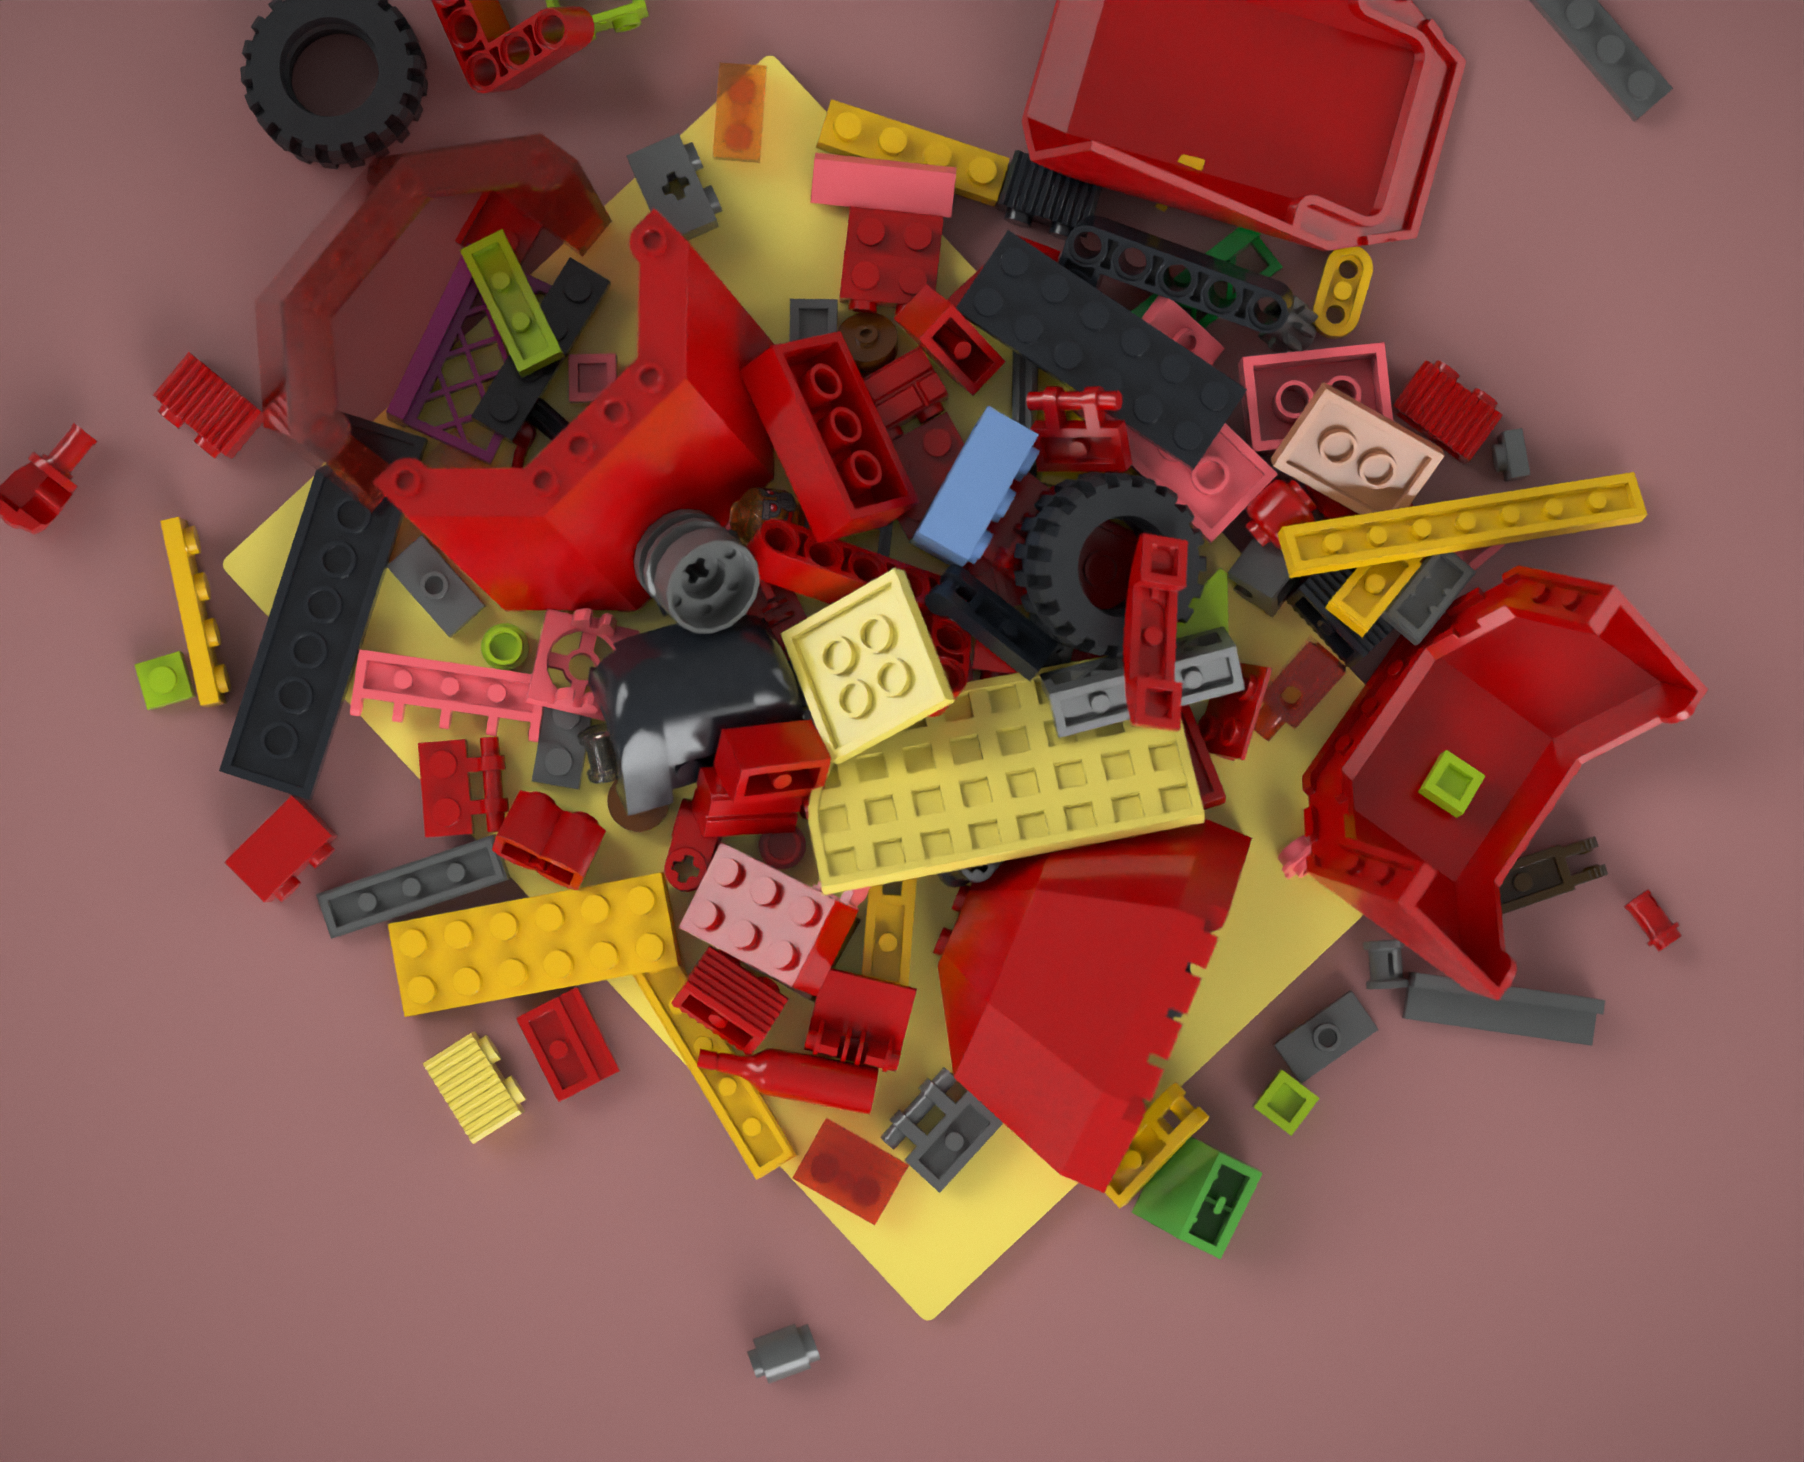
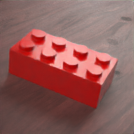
M841 331L772 345L739 371L818 544L884 527L920 502Z

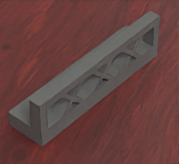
M1224 626L1176 638L1174 681L1182 682L1181 706L1245 690L1237 647ZM1107 656L1039 674L1042 688L1049 700L1055 731L1059 738L1130 720L1125 694L1123 657L1114 658Z
M1409 971V987L1406 989L1403 1010L1404 1019L1592 1046L1597 1014H1604L1605 1000L1509 986L1500 1000L1497 1001L1466 990L1450 977Z

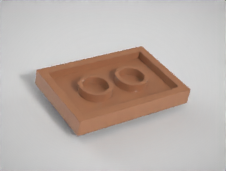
M1323 382L1270 459L1275 468L1361 515L1409 507L1445 455L1442 448Z

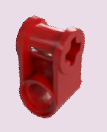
M683 798L673 827L672 841L665 861L664 872L666 879L675 889L681 892H692L698 889L715 855V851H717L721 843L722 836L702 837L692 811V800ZM687 857L693 858L694 867L700 870L698 876H689L686 883L679 882L680 874L674 871L675 864H684Z

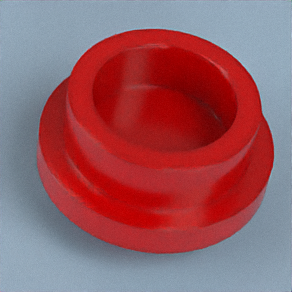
M797 826L794 832L762 834L759 840V852L762 859L768 865L776 869H789L796 866L803 859L806 852V839Z

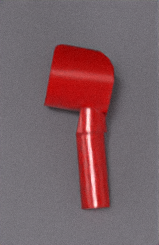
M527 421L513 442L517 447L513 454L511 468H523L527 451L536 438V428Z

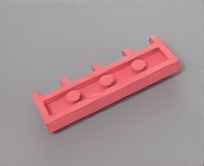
M359 649L350 715L360 717L363 711L364 698L394 703L393 722L403 723L406 704L441 709L439 728L450 729L453 711L488 716L486 735L497 736L500 718L531 722L528 730L529 741L538 742L544 706L526 702L532 674Z

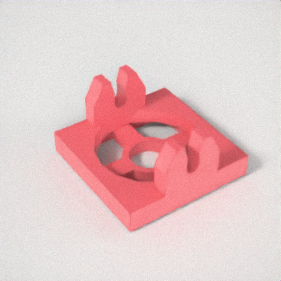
M588 608L576 610L574 614L547 609L526 702L605 721L593 693L588 692L584 695L585 688L589 686L588 680L574 678L569 670V662L573 657L581 655L590 658L595 667H597L600 660L593 652L597 635L603 638L614 651L616 649L613 643L637 635L640 631L617 626V619L612 614L605 613L600 618L593 617L592 609ZM575 632H582L579 649L572 651L567 656L551 652L553 645L562 637ZM548 668L563 671L565 678L571 686L557 689L552 683Z

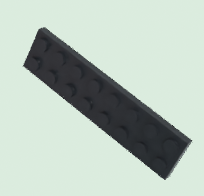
M335 410L219 769L220 772L307 800L313 799L357 663L359 649L362 647L387 570L386 566L389 563L404 514L373 481L393 462L399 459L414 458L422 461L428 442L426 438Z

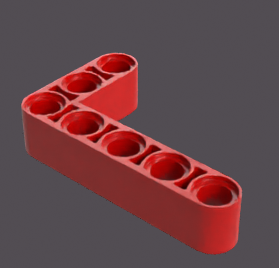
M431 0L466 81L478 93L485 94L516 90L585 48L594 36L595 25L593 18L585 8L580 6L545 8L511 29L498 0Z
M776 518L765 521L746 546L757 562L761 581L828 604L835 603L892 569L904 570L954 699L966 687L972 635L948 616L935 615L925 604L926 595L933 586L940 584L939 579L941 575L839 539L818 544L812 530ZM952 703L928 715L927 717L934 718L941 716Z

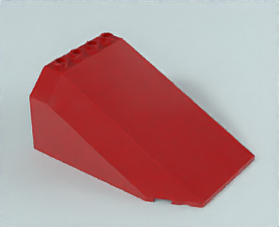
M1056 0L1021 122L1030 161L1076 180L1321 251L1415 239L1418 236L1466 60L1453 44L1445 40L1442 30L1433 18L1426 19L1412 0ZM1184 154L1204 159L1205 162L1202 171L1179 163L1178 159Z

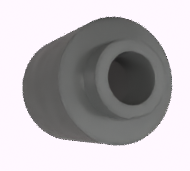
M794 1323L754 1338L755 1349L747 1351L756 1378L766 1375L768 1384L811 1369L810 1363L821 1360L808 1324L796 1327Z

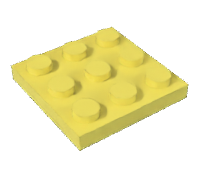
M892 569L780 633L817 731L832 758L831 763L841 764L955 701L904 570Z

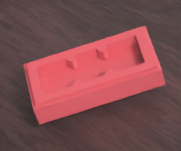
M1158 295L1141 318L1210 365H1213L1225 349L1174 300Z

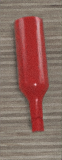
M766 1048L751 1056L718 1053L716 1051L700 1049L697 1062L698 1068L717 1070L718 1072L740 1076L763 1095L870 1115L878 1078V1068L860 1064L857 1066L850 1062L844 1063L840 1062V1060L777 1048Z

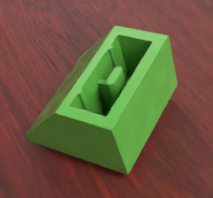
M1191 1136L1143 1187L1131 1212L1174 1237L1221 1259L1263 1173L1259 1169Z

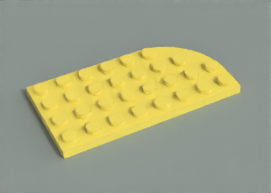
M1103 657L1041 668L1031 681H1028L1020 673H1013L967 682L964 690L941 716L934 718L926 716L841 764L830 763L824 789L821 786L811 790L809 827L822 894L838 893L1204 823L1205 814L1182 721L1181 728L1177 732L1131 726L1130 720L1059 738L1055 731L1049 700L1042 688L1039 674Z

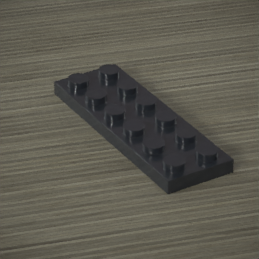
M1009 230L956 307L969 322L1071 390L1084 391L1087 386H1102L1105 391H1120L1122 394L1121 409L1105 410V412L1116 420H1125L1126 427L1192 471L1248 390Z

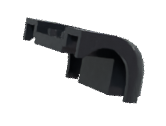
M745 614L730 627L714 633H694L676 623L630 636L613 643L616 650L602 659L597 667H590L589 687L604 716L615 752L618 768V784L615 786L616 793L628 816L674 803L673 789L697 783L701 767H714V760L723 729L805 720L799 689L790 664L766 619H761L754 615Z

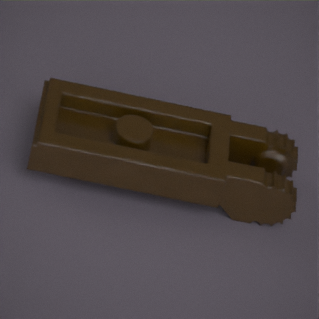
M1589 837L1562 847L1561 845H1555L1519 857L1499 888L1502 914L1576 890L1575 886L1608 875L1605 864H1595L1571 875L1565 859L1576 854L1582 855L1593 851L1594 848L1598 847L1596 837Z

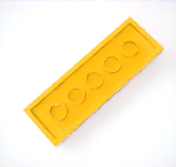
M665 872L581 887L579 890L570 889L388 924L404 1017L682 966Z

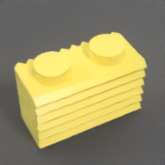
M475 1031L423 1063L473 1144L525 1112L520 1103L526 1100V1096L516 1079L512 1075L505 1079L495 1064L501 1060V1056L491 1039L487 1035L480 1039Z

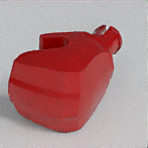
M73 423L70 430L48 456L44 453L40 456L33 451L28 457L31 462L15 470L0 485V517L5 524L14 529H23L34 535L44 531L63 510L73 495L72 493L78 487L71 481L73 476L70 473L98 441Z

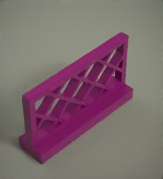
M462 255L387 408L386 414L389 421L399 426L412 428L491 465L503 438L494 434L486 450L467 442L462 425L473 422L471 420L472 414L459 418L450 394L477 386L482 399L485 394L482 383L493 380L499 370L479 376L471 352L497 343L503 362L506 361L508 356L502 342L503 339ZM524 273L534 294L541 293L546 296L552 285ZM479 294L482 305L472 308L475 299ZM485 312L494 336L468 345L462 331L465 320ZM457 337H459L462 347L451 351ZM465 354L474 378L447 387L441 371L445 362ZM438 378L442 389L431 393ZM445 396L453 421L434 427L418 419L425 403ZM457 428L460 438L445 431Z

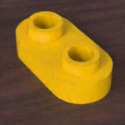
M1359 246L1336 249L1325 262L1312 311L1318 315L1316 321L1313 322L1316 331L1326 338H1343L1351 333L1358 324L1373 273V263L1369 254ZM1343 263L1352 264L1356 270L1355 276L1350 279L1342 277L1339 272V266ZM1329 308H1337L1342 312L1343 319L1340 323L1334 324L1328 321L1326 311Z

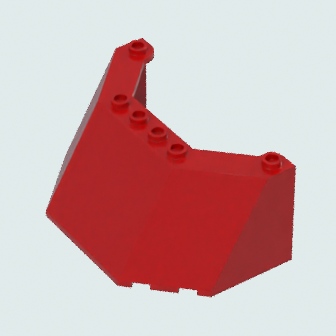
M655 208L635 226L629 240L630 250L639 262L637 359L525 468H428L417 459L402 458L393 462L373 481L412 523L506 612L547 609L560 612H575L584 608L592 610H617L618 612H639L652 597L646 593L636 578L634 558L637 544L650 525L667 513L679 509H696L714 517L725 528L760 493L758 489L752 488H766L774 480V446L739 371L775 344L691 244Z
M1521 565L1503 573V582L1488 591L1483 592L1480 587H1477L1455 599L1447 608V613L1439 618L1419 644L1413 645L1400 634L1302 776V791L1308 795L1309 807L1303 809L1305 839L1311 843V855L1306 857L1307 873L1466 990L1497 1001L1500 1000L1506 989L1512 984L1517 970L1516 961L1506 952L1499 888L1519 856L1528 847L1538 828L1553 810L1559 797L1572 778L1579 772L1583 763L1661 723L1674 724L1688 719L1695 712L1696 707L1708 691V688L1615 585ZM1445 750H1448L1485 775L1464 814L1458 818L1418 793L1439 755Z

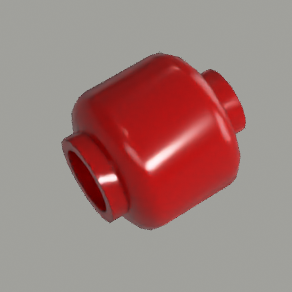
M1274 479L1246 506V512L1251 520L1244 526L1262 547L1271 542L1276 548L1281 549L1278 538L1281 528L1315 522L1312 512L1317 509V506L1294 479L1288 483L1282 479Z

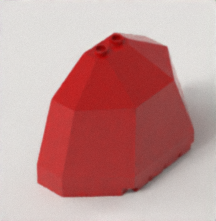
M1204 819V823L1005 860L987 880L971 883V886L965 885L959 888L951 907L952 910L959 912L952 930L943 927L933 950L934 954L941 956L937 966L953 1076L1059 1175L1105 1193L1146 1113V1107L1142 1098L1148 1101L1152 1100L1164 1072V1069L1148 1063L1147 1060L1150 1053L1169 1060L1183 1024L1166 1017L1169 1008L1186 1015L1189 1012L1202 978L1186 972L1185 969L1188 962L1204 969L1207 968L1219 940V937L1210 933L1222 929L1252 841L1251 837L1211 820Z

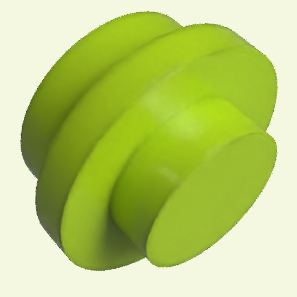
M501 623L491 627L485 633L481 643V651L485 661L495 669L509 671L516 669L526 660L529 653V642L527 636L519 627L509 623Z

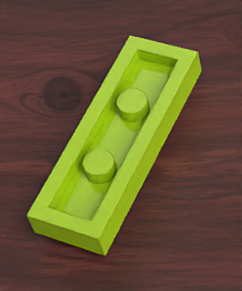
M503 229L461 249L460 252L521 377L523 378L565 357Z

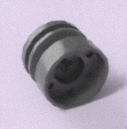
M679 509L663 515L647 528L637 544L634 558L637 580L646 593L662 606L680 626L694 633H714L730 627L746 614L756 598L760 582L756 560L749 550L734 536L730 535L727 529L721 526L714 517L701 510Z

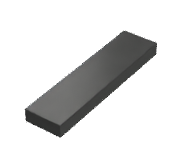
M496 834L316 894L331 939L511 879L504 858L492 851Z

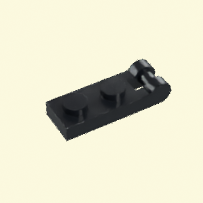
M950 565L939 579L940 584L933 586L926 595L925 604L927 608L935 615L948 616L1028 681H1031L1059 643L1044 633L1038 626L966 569L958 565Z

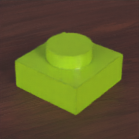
M178 651L134 664L147 710H154L196 697L183 652Z
M1445 750L1439 755L1418 793L1458 818L1464 814L1485 775L1448 750Z
M1279 1069L1252 1107L1292 1136L1320 1098L1285 1071Z

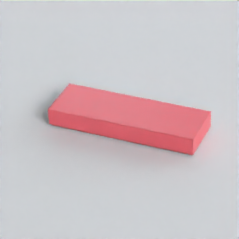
M815 153L811 203L951 218L957 168Z

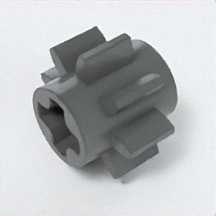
M1293 295V309L1283 327L1275 332H1260L1258 334V338L1268 344V348L1276 354L1286 353L1288 349L1292 352L1304 351L1312 344L1316 336V327L1313 322L1316 321L1318 315L1295 295ZM1274 300L1266 306L1263 312L1267 315L1275 316L1279 315L1282 310L1278 301Z

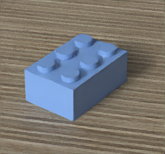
M988 406L976 422L909 543L948 565L963 567L967 561L975 564L977 559H980L993 536L992 533L986 530L991 520L998 523L1017 493L1009 488L1012 481L1015 479L1021 482L1040 452L1032 447L1039 434Z

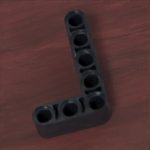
M1097 215L1087 216L1078 222L1067 237L1059 260L1060 265L1098 290L1105 275L1264 333L1275 332L1283 327L1294 306L1292 291L1281 281ZM1088 231L1096 234L1102 244L1101 250L1093 251L1085 248L1080 239L1081 233ZM1137 248L1142 251L1146 257V265L1142 267L1131 265L1126 260L1125 249ZM1174 264L1185 266L1191 274V281L1187 283L1175 281L1170 275L1169 266ZM1221 280L1231 283L1236 290V297L1229 300L1219 297L1215 292L1214 283ZM1271 297L1277 300L1282 312L1275 316L1265 314L1259 307V299Z

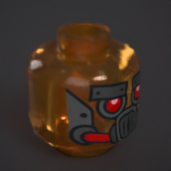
M753 487L745 491L740 502L733 503L730 511V527L733 531H737L739 541L746 547L761 525L768 519H782L803 527L804 511L801 505L796 503L795 497L787 490Z

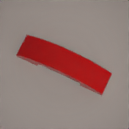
M1142 534L1138 539L1127 594L1123 646L1124 685L1131 726L1175 732L1181 728L1182 682L1174 681L1178 591L1186 588L1188 540Z

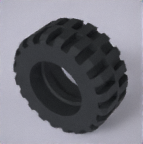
M387 0L271 1L268 4L272 9L271 13L265 19L259 15L251 26L255 32L253 40H245L242 55L246 58V66L241 67L240 72L241 82L247 90L244 96L249 109L254 113L257 122L273 141L284 151L294 154L298 160L310 165L312 162H317L323 168L338 169L339 164H349L351 168L365 166L364 159L375 155L380 160L390 154L387 147L396 140L402 144L410 135L407 128L411 121L418 122L423 112L420 102L422 96H427L428 80L425 77V69H427L426 59L419 45V40L396 6L393 7ZM333 34L356 36L369 45L378 62L379 75L371 95L358 108L343 115L326 117L310 112L298 101L292 87V74L299 56L310 44L322 37Z
M1088 472L1079 474L1077 480L1065 479L1056 484L1054 487L1055 495L1043 494L1034 504L1039 513L1036 517L1026 516L1021 526V530L1026 532L1027 535L1024 544L1016 543L1014 557L1022 558V570L1014 571L1016 586L1025 587L1027 594L1020 598L1026 612L1038 615L1034 623L1044 633L1052 634L1056 642L1082 652L1114 658L1123 657L1127 598L1110 609L1097 608L1088 600L1083 592L1078 575L1079 555L1085 540L1098 525L1109 519L1124 521L1132 529L1137 540L1142 534L1188 540L1186 588L1178 591L1177 622L1185 624L1194 613L1189 604L1192 598L1200 599L1204 585L1198 584L1199 571H1207V557L1199 556L1198 546L1205 543L1201 529L1191 528L1189 525L1195 516L1187 505L1176 504L1178 495L1166 486H1157L1155 480L1144 476L1115 472Z

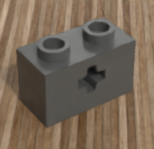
M679 133L626 156L650 212L655 208L687 241L719 227L715 214L723 210L712 185L703 188L696 171L702 169L703 165L693 142L683 145ZM676 179L681 186L688 185L684 188L685 197L677 200L674 194H667L671 191L669 182Z

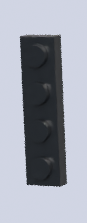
M570 257L540 304L565 357L522 378L509 354L471 415V420L513 444L608 291L611 281Z

